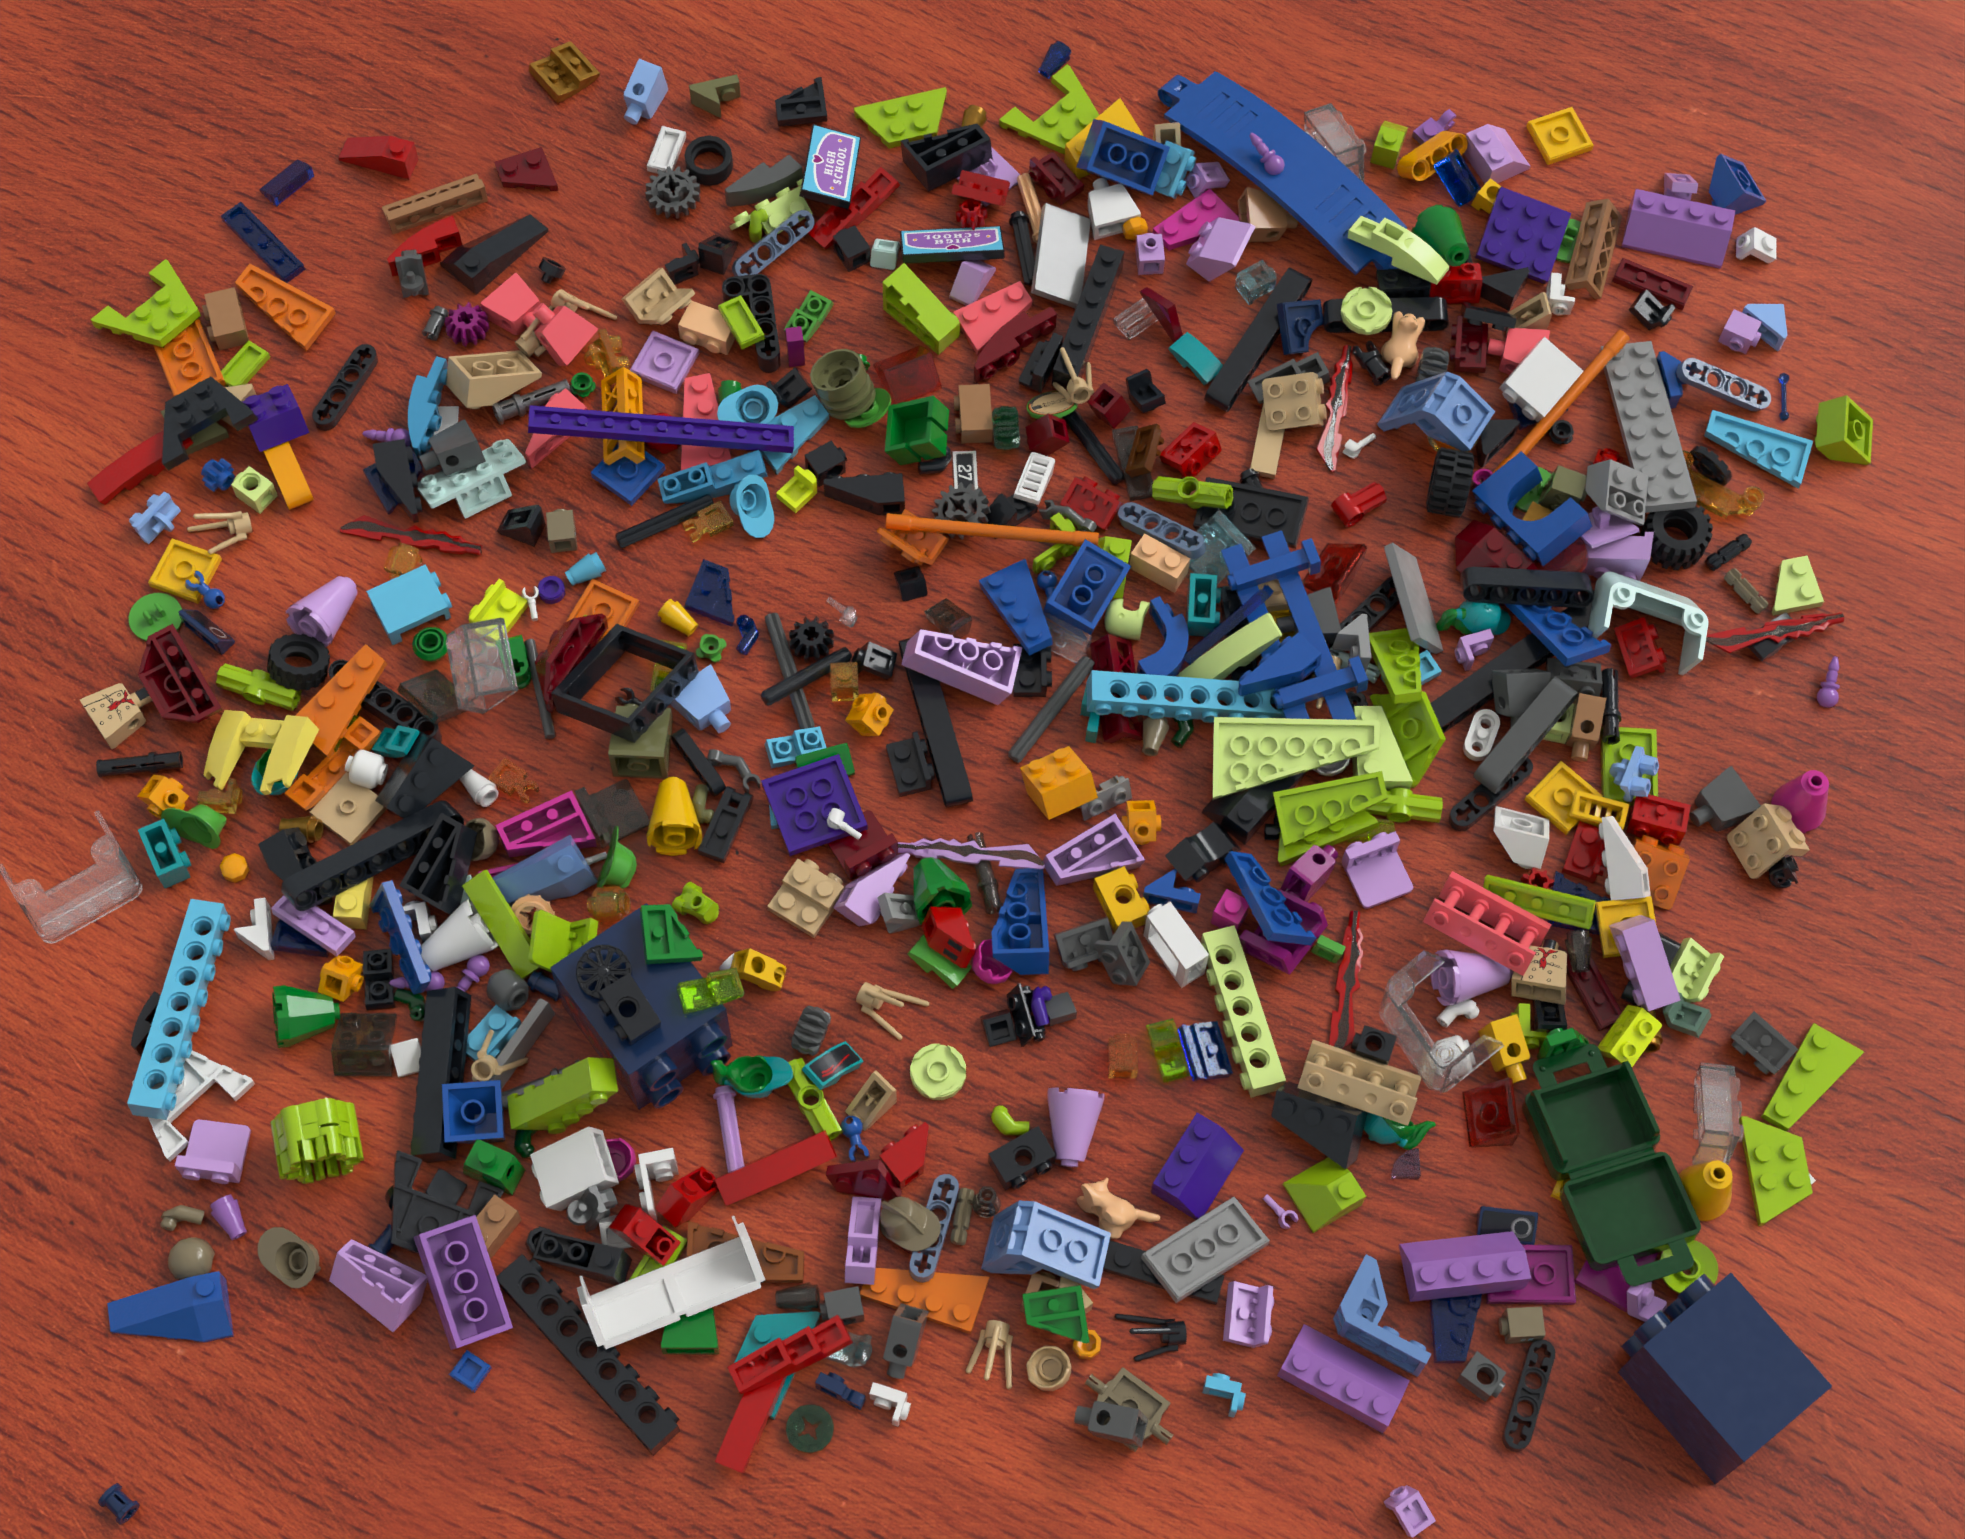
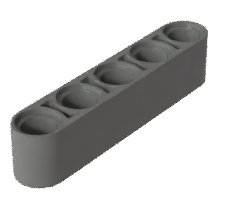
M1554 677L1475 771L1473 778L1493 793L1499 792L1572 705L1578 696V692L1558 677Z

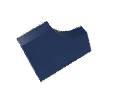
M1321 300L1277 304L1283 354L1291 355L1309 352V340L1312 332L1317 327L1324 325Z

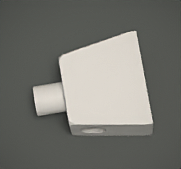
M1099 178L1093 182L1094 191L1088 193L1087 205L1094 240L1123 233L1122 227L1127 220L1141 217L1140 210L1124 185L1116 184L1109 186L1105 178Z

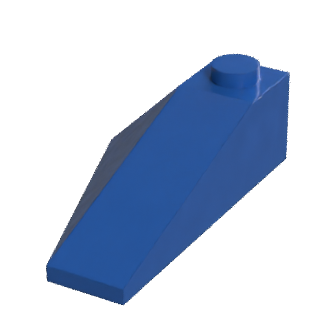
M1015 869L1004 904L1000 908L998 920L991 932L993 958L1020 975L1049 974V941L1043 869Z

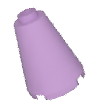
M338 576L286 610L285 614L289 613V617L286 619L288 625L295 634H305L309 637L317 638L326 648L334 639L358 594L356 584L348 577Z
M1439 950L1436 952L1438 957L1433 958L1431 961L1433 990H1439L1441 997H1437V999L1443 1006H1452L1507 985L1513 975V970L1483 954Z
M1048 1088L1047 1098L1054 1152L1056 1154L1055 1159L1061 1160V1166L1078 1167V1162L1085 1161L1104 1102V1093L1098 1094L1099 1092L1074 1088H1067L1065 1092H1059V1088Z

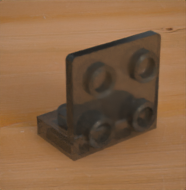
M627 779L619 781L595 794L589 795L585 787L574 791L577 802L602 849L609 846L615 826L619 828L618 841L649 826L650 820Z
M341 1013L331 1047L334 1076H392L391 1044L397 1023V1015L386 1013Z

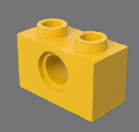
M1125 866L1094 878L1093 890L1114 933L1122 921L1132 922L1134 928L1146 924V918L1150 910L1144 897L1140 898L1136 890L1138 889V884L1135 876L1132 873L1128 874ZM1124 896L1127 897L1130 900V902L1126 904H1121L1116 900V898Z

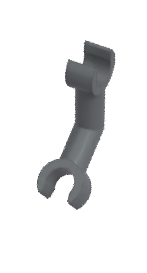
M1052 500L1044 501L1047 509H1038L1043 519H1050L1059 512L1063 517L1068 518L1078 527V531L1094 532L1097 524L1091 519H1084L1068 506L1055 505Z
M715 749L709 750L708 761L712 766L728 765L736 767L743 779V789L746 793H749V786L747 785L749 781H754L758 788H760V778L756 774L751 773L742 757L724 754L722 751Z

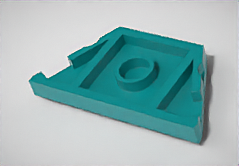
M814 1311L756 1315L735 1362L779 1337L785 1340L807 1326L811 1329L815 1328L821 1313ZM795 1373L787 1376L773 1413L769 1416L771 1419L775 1420Z

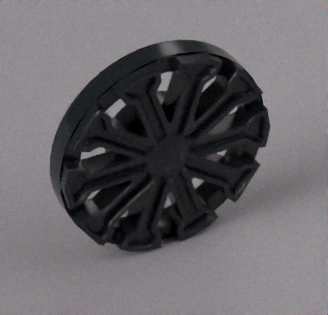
M1695 446L1689 452V458L1693 466L1712 483L1726 486L1732 479L1731 471L1727 470L1728 466L1723 460L1720 461L1718 459L1719 456L1713 451L1708 452L1706 447Z
M611 945L591 947L582 954L576 967V978L580 988L588 996L601 1000L599 998V991L602 985L607 987L611 984L610 982L617 981L618 978L615 975L625 976L628 973L631 974V965L627 956L620 949ZM601 950L608 951L605 961L603 960ZM595 953L597 962L591 959L589 954ZM613 954H618L619 958L610 963ZM586 962L593 968H583L582 964ZM621 963L626 965L625 969H615ZM582 975H592L586 981L581 978ZM597 982L595 990L590 991L588 986Z

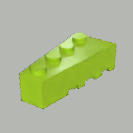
M587 1057L562 1069V1074L550 1075L544 1078V1084L537 1087L529 1085L523 1088V1095L513 1093L507 1096L511 1129L548 1130L550 1134H558L564 1132L565 1128L571 1124L579 1122L581 1117L593 1112L595 1107L606 1103L608 1098L618 1092L614 1059Z

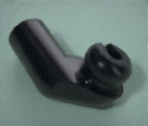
M948 446L946 447V456L934 458L931 461L918 462L919 475L943 472L951 461V449Z

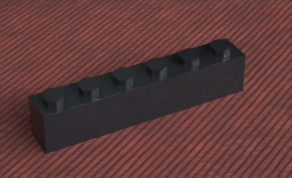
M1101 244L1062 344L1076 376L1082 378L1085 371L1086 363L1089 360L1123 268L1124 251ZM1059 352L1053 368L1052 386L1053 382H1057L1067 390L1071 376L1062 354Z
M457 987L427 991L424 1006L425 1016L422 1030L421 1055L419 1058L418 1084L416 1086V1105L413 1115V1135L410 1146L411 1155L422 1159L426 1163L456 1160L458 1143H445L442 1098V1084L463 1083L472 995Z

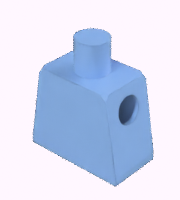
M642 59L637 61L623 95L628 108L624 119L629 123L637 124L641 116L651 119L669 89L662 67Z
M711 665L699 671L695 679L670 703L673 708L698 730H703L712 725L718 733H722L731 725V722L725 716L731 711L730 700Z

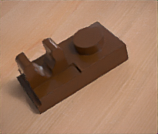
M1157 423L1137 428L1125 470L1129 476L1135 477L1151 473L1155 457L1161 455L1157 446L1164 444V439L1161 437L1162 430Z

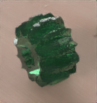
M1008 406L994 408L992 411L994 446L996 449L1004 450L1018 448L1020 445L1018 410L1016 407Z

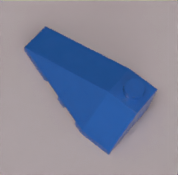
M219 1271L188 1277L107 1303L111 1333L145 1337L157 1336L174 1340L186 1339L203 1343L234 1336L227 1280Z

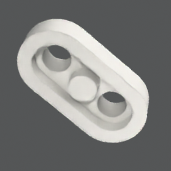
M1483 709L1474 715L1463 745L1464 754L1473 761L1486 759L1491 751L1500 727V718L1494 711ZM1486 723L1489 728L1485 729L1481 724ZM1478 746L1481 751H1474L1472 747Z

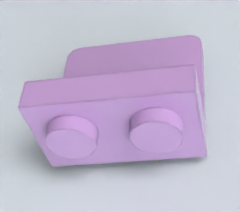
M1396 831L1389 834L1386 832L1379 833L1371 841L1365 843L1361 841L1352 843L1344 852L1341 863L1362 907L1365 909L1412 892L1413 884L1397 853L1400 839Z
M196 1120L192 1126L186 1156L177 1155L176 1169L182 1177L189 1180H200V1178L211 1179V1181L220 1184H228V1182L239 1183L250 1139V1128L246 1125Z

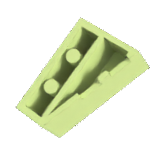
M1354 706L1353 711L1356 720H1380L1379 750L1352 757L1353 777L1382 771L1386 791L1397 787L1410 790L1413 780L1382 706Z

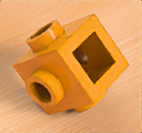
M879 693L859 694L854 700L852 709L845 721L862 736H880L882 730L889 723V718L894 709L886 703V698Z
M153 775L137 797L148 805L147 810L152 815L161 818L162 812L167 808L183 810L185 808V801L189 796L182 791L183 785L175 779Z
M1154 800L1126 801V816L1121 817V823L1133 842L1144 845L1150 841H1156V831H1161V815H1156Z
M338 955L334 957L329 963L326 962L321 969L318 992L344 1002L351 994L360 990L364 977L361 976L363 964L354 961L348 956Z

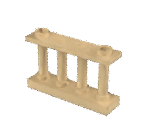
M1312 1040L1297 1088L1408 1126L1417 1102L1415 1096L1422 1076Z

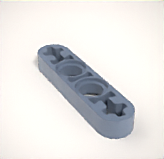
M800 210L790 215L734 261L732 265L734 276L758 274L811 231L814 226L812 214L809 211ZM797 217H805L807 220L804 223L806 228L801 226L794 231L790 228L799 222ZM780 230L786 231L789 235V240L785 245L777 241L776 236ZM760 246H766L769 249L770 256L767 260L759 258L757 251ZM751 260L757 263L752 264L747 269L749 274L740 273L739 270L742 268L740 263L747 264Z
M1688 358L1677 366V377L1683 383L1750 411L1757 412L1763 410L1771 402L1770 392L1765 387L1696 358ZM1691 366L1690 369L1694 374L1689 375V370L1686 367ZM1708 374L1716 376L1718 380L1716 387L1708 383ZM1731 383H1735L1739 386V396H1735L1731 393ZM1758 394V399L1761 400V403L1757 404V399L1752 396Z
M1129 502L1123 504L1118 510L1121 525L1138 535L1143 536L1145 533L1190 559L1200 558L1206 551L1204 538L1201 534L1137 503ZM1150 522L1158 523L1153 529L1145 528L1146 524ZM1168 533H1179L1174 539L1165 538Z
M950 1174L938 1176L931 1189L926 1208L931 1211L937 1208L942 1209L947 1216L944 1220L940 1221L941 1229L938 1244L935 1247H929L912 1253L909 1273L917 1282L924 1283L931 1280L936 1272L959 1191L958 1180ZM945 1184H949L950 1190H948L944 1202L940 1200L942 1188ZM924 1254L928 1256V1269L920 1273L917 1266L921 1265Z

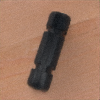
M1747 534L1739 535L1736 537V540H1732L1718 549L1717 553L1709 555L1705 560L1706 566L1710 570L1715 571L1721 567V564H1725L1739 555L1740 551L1748 549L1752 544V540Z

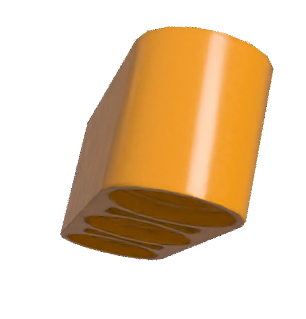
M1450 131L1438 133L1399 160L1397 165L1398 174L1406 179L1425 180L1466 151L1468 145L1466 136L1462 133Z
M288 441L263 451L289 510L314 500Z

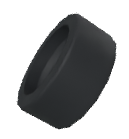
M708 135L693 140L687 146L684 155L686 170L690 171V177L696 176L697 183L707 186L717 185L730 176L733 168L731 148L726 141L719 137ZM705 152L718 153L724 159L723 163L714 169L699 168L694 164V160L698 155Z

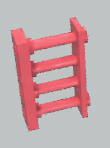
M1453 871L1439 895V898L1445 900L1444 903L1435 898L1423 920L1429 926L1524 976L1536 954L1529 947H1540L1552 925ZM1454 906H1456V907H1458V908L1464 910L1465 912L1469 913V916L1466 915V914H1464V913H1462V912H1460V911H1458V910H1456V909L1454 908ZM1479 920H1482L1495 928L1492 929L1479 922ZM1504 933L1516 938L1520 942L1518 943L1504 935Z

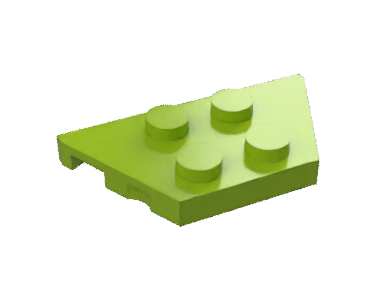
M944 87L855 107L854 115L857 119L861 118L868 125V129L874 135L880 137L881 142L889 149L901 146L900 140L908 139L911 142L924 139V135L931 134L932 137L938 135L943 106L947 97V89Z
M1422 691L1420 701L1394 704L1390 694H1372L1370 699L1373 706H1382L1413 780L1411 787L1415 788L1446 740L1427 694Z
M1364 810L1286 847L1283 845L1280 831L1278 852L1280 867L1297 861L1313 845L1323 849L1326 845L1333 846L1379 827L1378 821Z
M1741 1116L1738 1121L1758 1226H1763L1813 1193L1802 1137L1747 1116Z

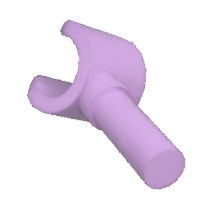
M1268 1194L1263 1198L1279 1216L1278 1223L1283 1229L1290 1228L1285 1222V1215L1290 1216L1294 1222L1298 1221V1215L1294 1211H1285Z

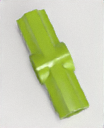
M1158 476L1152 485V497L1155 500L1187 504L1193 509L1202 506L1228 509L1233 501V488L1231 485L1202 482L1192 476L1183 479Z
M225 663L217 673V687L241 694L252 703L264 705L266 702L293 711L300 702L302 690L287 689L282 685H278L274 679H271L270 674L263 670L254 669L251 672Z
M1397 787L1386 791L1387 800L1366 809L1370 814L1387 816L1388 820L1394 822H1407L1414 819L1439 823L1443 801L1440 797L1413 794L1409 789Z
M803 1058L788 1062L793 1070V1078L787 1084L799 1104L800 1111L805 1115L815 1134L826 1130L830 1141L836 1139L842 1133V1129L829 1108L823 1091L802 1071V1068L806 1065ZM809 1096H815L819 1099L812 1106L804 1103V1100Z

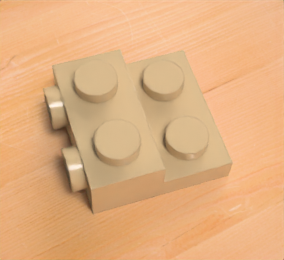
M797 859L782 880L783 885L767 908L768 911L815 938L834 911L833 907L844 890V886L841 885L843 881L833 873H829L827 876L818 871L820 869L819 866L809 859H806L804 862Z

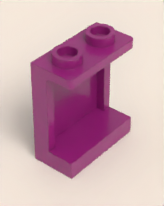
M1278 889L1287 899L1284 902L1291 913H1298L1303 920L1300 925L1306 932L1312 931L1316 936V941L1328 926L1323 908L1314 902L1308 903L1302 900L1294 892L1289 891L1287 893ZM1260 925L1254 933L1245 929L1239 937L1245 953L1289 975L1315 943L1314 941L1311 945L1268 941L1263 935Z

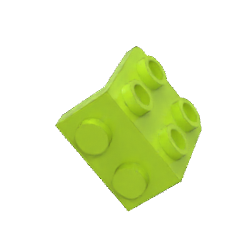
M544 910L535 911L528 957L529 962L551 972L550 967L597 936L598 921L587 918L569 922Z

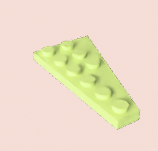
M1214 717L1212 800L1379 750L1380 720Z

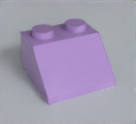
M1486 124L1466 133L1468 145L1463 154L1484 184L1490 178L1499 183L1530 169L1529 163L1505 129Z
M1221 217L1216 218L1210 223H1204L1198 234L1200 237L1198 241L1191 246L1188 252L1190 257L1186 265L1207 281L1215 279L1237 265L1255 226Z

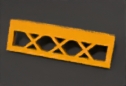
M623 366L601 380L602 411L611 412L617 400V405L613 412L643 414L642 378ZM616 382V385L613 391L611 392L610 386ZM603 439V458L606 464L611 465L624 456L636 464L645 460L644 442ZM617 441H619V449L613 452V448Z

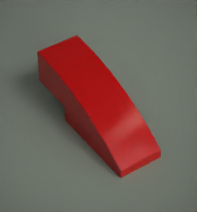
M453 215L421 229L409 237L387 258L393 277L398 275L395 257H400L402 251L417 250V254L422 256L425 267L441 262L439 253L462 245L460 233Z

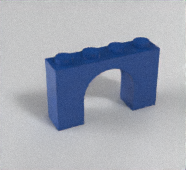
M1520 452L1472 490L1476 499L1474 505L1483 515L1487 513L1490 516L1491 522L1498 530L1503 528L1507 532V537L1515 546L1520 544L1523 547V552L1531 561L1537 560L1544 566L1593 526L1588 513L1571 497L1548 516L1539 520L1524 521L1513 515L1516 503L1543 481L1538 466L1523 452Z

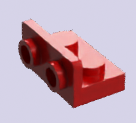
M962 170L958 185H953L951 194L1005 206L1010 182Z
M1463 263L1460 266L1449 265V270L1437 285L1430 282L1429 297L1444 298L1447 304L1463 303V301L1479 303L1483 281L1480 264Z
M1193 422L1161 452L1160 459L1161 462L1179 470L1182 478L1195 477L1222 451L1215 431Z
M1084 476L1083 480L1075 477L1060 505L1072 508L1081 517L1091 519L1097 526L1107 531L1118 509L1123 505V503L1118 501L1120 495L1109 489H1106L1105 493L1096 489L1098 483Z
M1643 617L1614 628L1629 676L1632 679L1654 670H1658L1660 673L1666 672L1663 663L1667 662V658L1663 648H1658L1656 639H1659V634L1654 623L1650 625L1646 618Z
M1648 794V797L1634 796L1631 817L1626 832L1634 834L1639 838L1647 835L1666 845H1680L1686 834L1691 805Z
M1579 821L1562 873L1590 883H1594L1597 875L1603 876L1606 869L1602 861V852L1605 850L1604 839L1600 837L1598 827Z

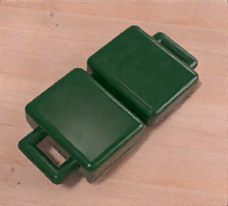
M1587 1044L1536 1060L1533 1064V1071L1541 1089L1532 1090L1526 1095L1522 1104V1111L1550 1176L1558 1181L1571 1179L1564 1184L1560 1193V1199L1589 1266L1593 1270L1602 1271L1619 1265L1626 1283L1630 1286H1638L1690 1269L1694 1264V1259L1687 1243L1695 1240L1701 1230V1224L1671 1157L1665 1152L1655 1153L1654 1151L1660 1141V1129L1629 1061L1607 1068L1599 1048L1594 1044ZM1587 1062L1591 1071L1590 1074L1557 1084L1554 1072ZM1670 1249L1673 1256L1639 1267L1635 1261L1636 1259Z

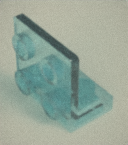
M1218 510L1196 531L1203 536L1206 551L1200 558L1190 559L1189 568L1196 574L1217 575L1218 585L1229 574L1221 550L1242 544L1247 557L1256 548Z

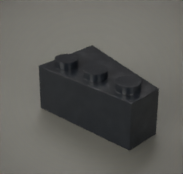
M420 732L408 754L403 757L375 801L404 819L424 809L475 765L433 737Z
M441 813L399 886L451 915L461 903L464 891L462 885L466 882L478 833Z
M1289 1081L1278 1088L1271 1117L1344 1169H1347L1357 1161L1367 1116L1366 1111L1297 1088L1298 1084Z

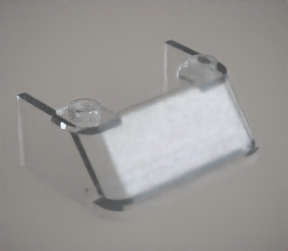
M99 810L94 812L106 835L97 839L91 847V855L96 864L53 888L45 891L42 885L34 879H26L16 884L3 864H0V873L38 936L46 943L61 941L134 900L142 891L141 880Z
M1424 950L1388 980L1379 1007V1016L1389 1032L1397 1036L1396 1042L1426 1086L1433 1091L1444 1093L1453 1088L1504 1047L1501 1041L1486 1035L1481 1036L1464 1051L1456 1043L1449 1040L1441 1041L1435 1045L1406 1003L1413 996L1415 986L1445 963L1442 957Z

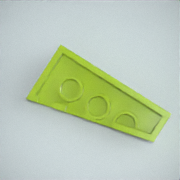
M1382 771L1273 792L1284 847L1388 799Z
M1813 1023L1761 1118L1787 1132L1864 1051Z

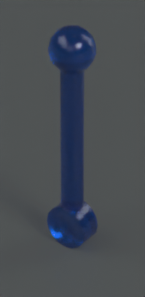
M1782 373L1778 378L1779 383H1781L1782 410L1779 418L1782 421H1786L1789 419L1786 387L1789 375Z

